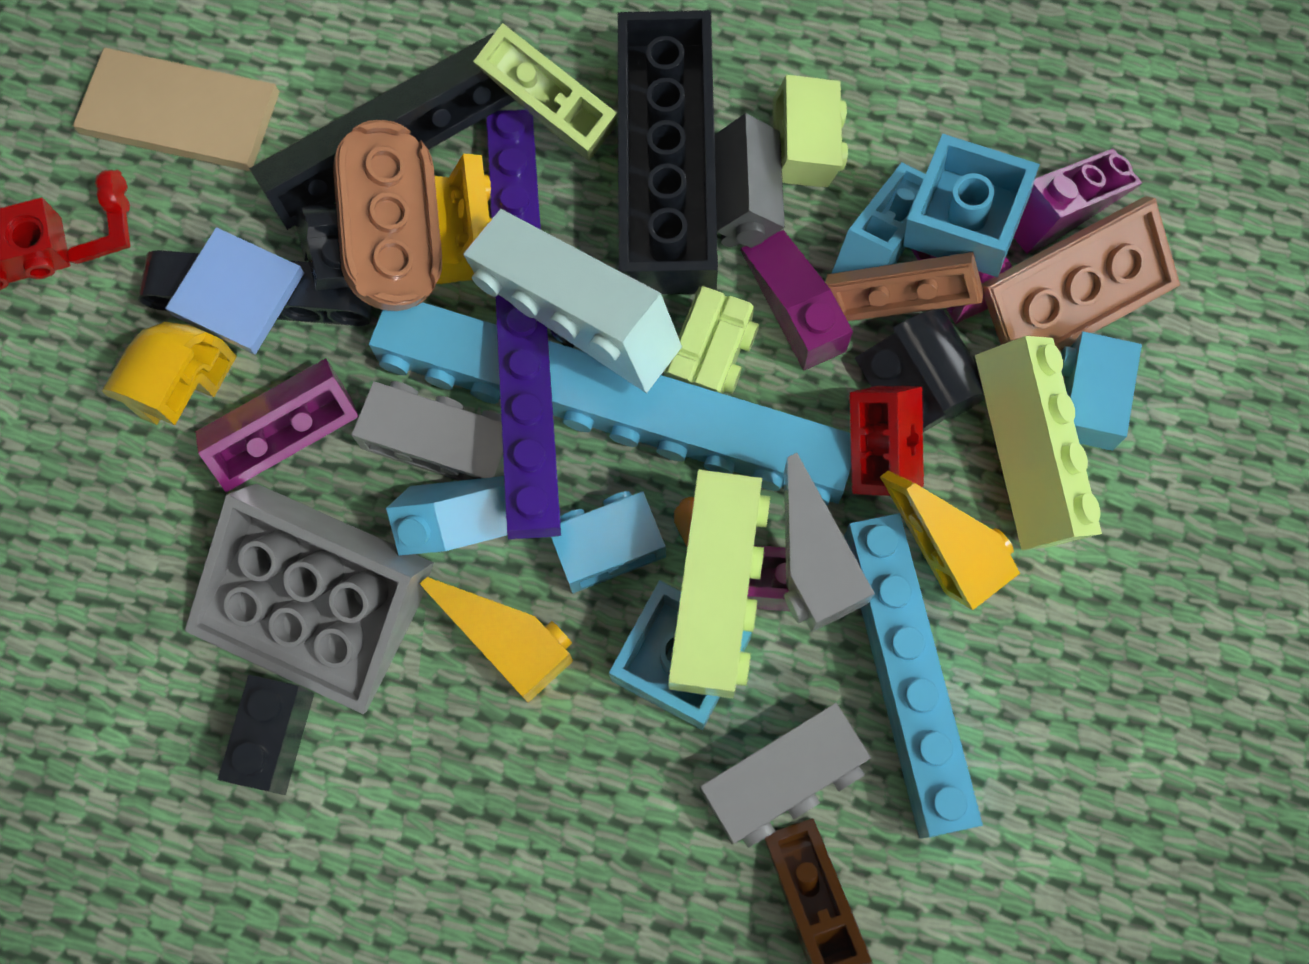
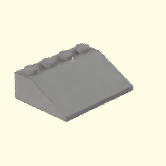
M256 483L229 493L225 497L185 632L364 714L367 712L419 607L424 593V588L420 583L430 576L434 562L416 554L399 556L396 545Z

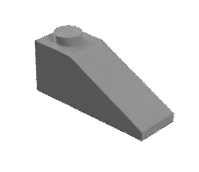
M795 453L787 457L784 469L786 586L790 591L784 594V598L797 623L806 621L810 631L813 632L867 605L875 593L799 455Z

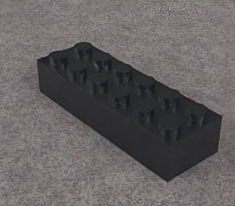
M711 10L618 12L619 271L661 294H696L701 286L717 291L718 253Z

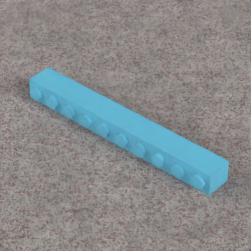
M423 302L407 310H382L369 346L383 369L402 376L407 375L408 371L425 375L424 379L436 387L451 390L453 385L470 389V394L481 401L491 404L498 403L500 399V379L496 324ZM548 341L553 416L563 418V423L566 426L581 432H590L592 428L610 433L609 437L613 441L625 446L636 447L638 442L656 447V452L659 455L670 460L681 462L685 460V457L704 462V467L709 471L728 474L737 472L746 476L762 478L761 488L771 491H779L781 486L784 487V469L787 457L797 453L826 506L829 504V501L839 504L851 469V433L660 375L646 394L584 351Z

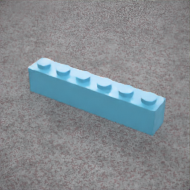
M897 513L850 523L843 537L875 593L870 602L861 607L919 839L983 826L901 515Z

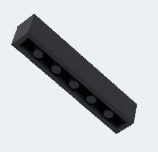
M494 33L485 36L249 168L286 229L288 230L296 225L295 216L298 207L336 203L333 173L335 154L342 139L359 124L371 120H387L401 124L411 131L410 135L415 137L419 143L421 140L429 150L516 101L473 62Z

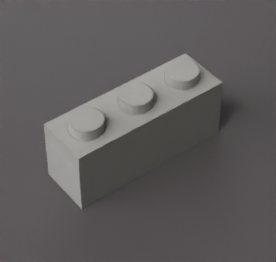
M373 381L351 434L361 449L458 481L504 476L502 420L500 414L492 411H483L481 415L464 410V406L461 403L448 397L437 396L436 400H431L419 396V392L416 389L401 382L392 381L390 386Z
M836 702L703 784L699 790L732 845L743 839L749 848L775 832L770 821L788 811L794 820L820 804L815 793L829 784L833 783L839 792L865 776L860 765L871 759V756Z

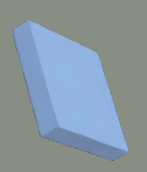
M216 227L165 309L172 316L256 355L304 275V271L299 265Z

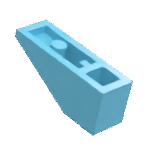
M901 162L849 228L831 274L897 263L906 248L903 244L907 218L925 177L924 173Z
M504 476L410 486L386 508L399 556L449 551L507 536Z

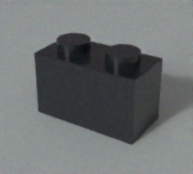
M248 675L217 780L286 795L314 693L298 685Z

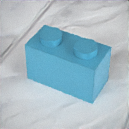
M1082 331L1071 347H1064L1061 353L1063 359V369L1061 372L1062 376H1065L1064 384L1067 395L1071 398L1075 407L1074 424L1079 444L1113 451L1127 437L1142 344Z
M630 491L620 492L605 499L603 507L587 513L583 509H577L560 516L561 536L551 538L572 593L666 558V546L643 491L634 495Z

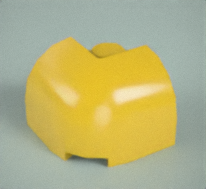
M163 322L141 330L130 342L104 385L102 392L106 396L122 402L136 415L146 421L158 425L161 419L176 425L194 390L215 397L236 355L223 339L191 325Z

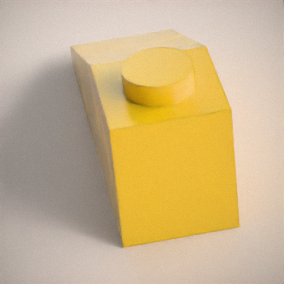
M887 471L880 476L947 596L974 610L1020 574L1011 556L1014 548L1009 539L999 529L987 527L916 483Z
M426 577L420 583L424 590L527 703L573 662L570 653L566 650L572 642L553 621L544 627L534 615L435 579Z

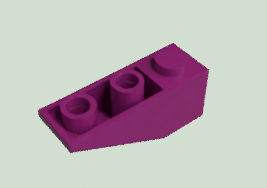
M1113 148L1035 178L1031 194L1013 238L1026 254L1058 240L1139 187L1142 181L1133 172L1130 162L1125 157L1119 155Z

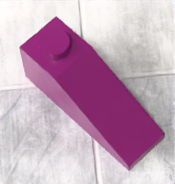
M784 230L775 233L752 248L748 246L741 248L742 255L803 371L847 352L853 333L851 326L831 289Z

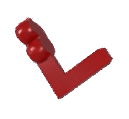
M118 169L103 170L95 179L97 199L103 210L107 213L109 235L71 247L68 250L69 262L79 264L131 248L127 222L130 204L124 195L128 186L122 176V172Z

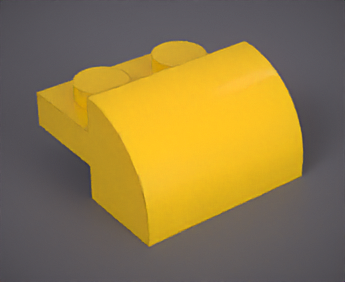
M463 153L449 177L435 176L442 250V272L436 284L472 280L474 271L463 254L492 220V218H489L488 210L491 182L489 176L484 175L482 155Z

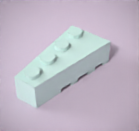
M502 209L497 212L463 254L474 271L472 280L484 292L494 297L499 294L511 302L520 312L536 319L646 394L682 348L660 292Z

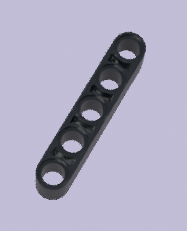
M162 250L148 252L138 301L149 308L167 311L165 308L200 253ZM288 260L299 265L304 271V275L277 320L350 326H366L370 324L373 306L362 301L353 293L350 287L316 291L309 262Z

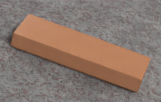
M973 252L827 274L825 282L831 289L847 321L982 303L983 288Z

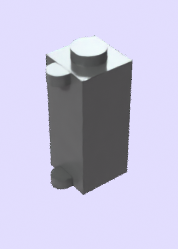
M744 113L715 134L717 232L721 234V243L726 247L742 244L752 248L785 228L781 141L779 130Z

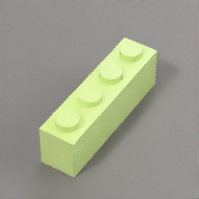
M1023 336L975 355L1021 550L1048 548L1102 534L1099 524L1100 507L1097 499L1091 492L1086 472L1088 466L1087 455L1079 444L1074 424L1075 407L1066 392L1061 372L1063 369V359L1060 351L1054 344L1053 338Z
M698 470L669 676V690L733 698L736 685L747 686L751 653L740 652L743 631H754L757 600L747 599L749 579H760L764 547L754 546L756 526L766 528L770 505V496L760 495L762 478Z

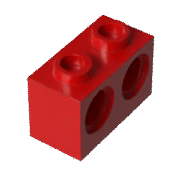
M43 197L0 208V290L6 288L11 282L26 278L44 279L52 276L56 270L71 267L68 260V249L62 217Z

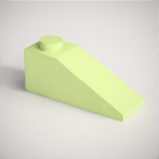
M503 23L473 61L477 67L545 127L588 161L617 125V112Z

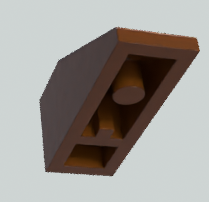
M814 818L777 830L764 838L807 964H873Z

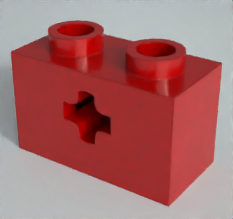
M873 386L850 392L852 494L890 496L880 478L887 471L924 487L922 386Z

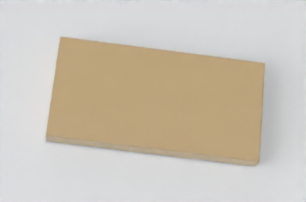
M104 47L73 127L79 134L250 171L249 168L253 167L280 92L274 83Z

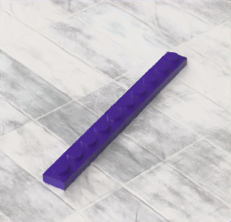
M526 109L496 111L487 116L492 218L502 209L541 230L533 115ZM497 294L496 318L508 540L561 536L548 330L545 325L534 318L526 316L511 302Z

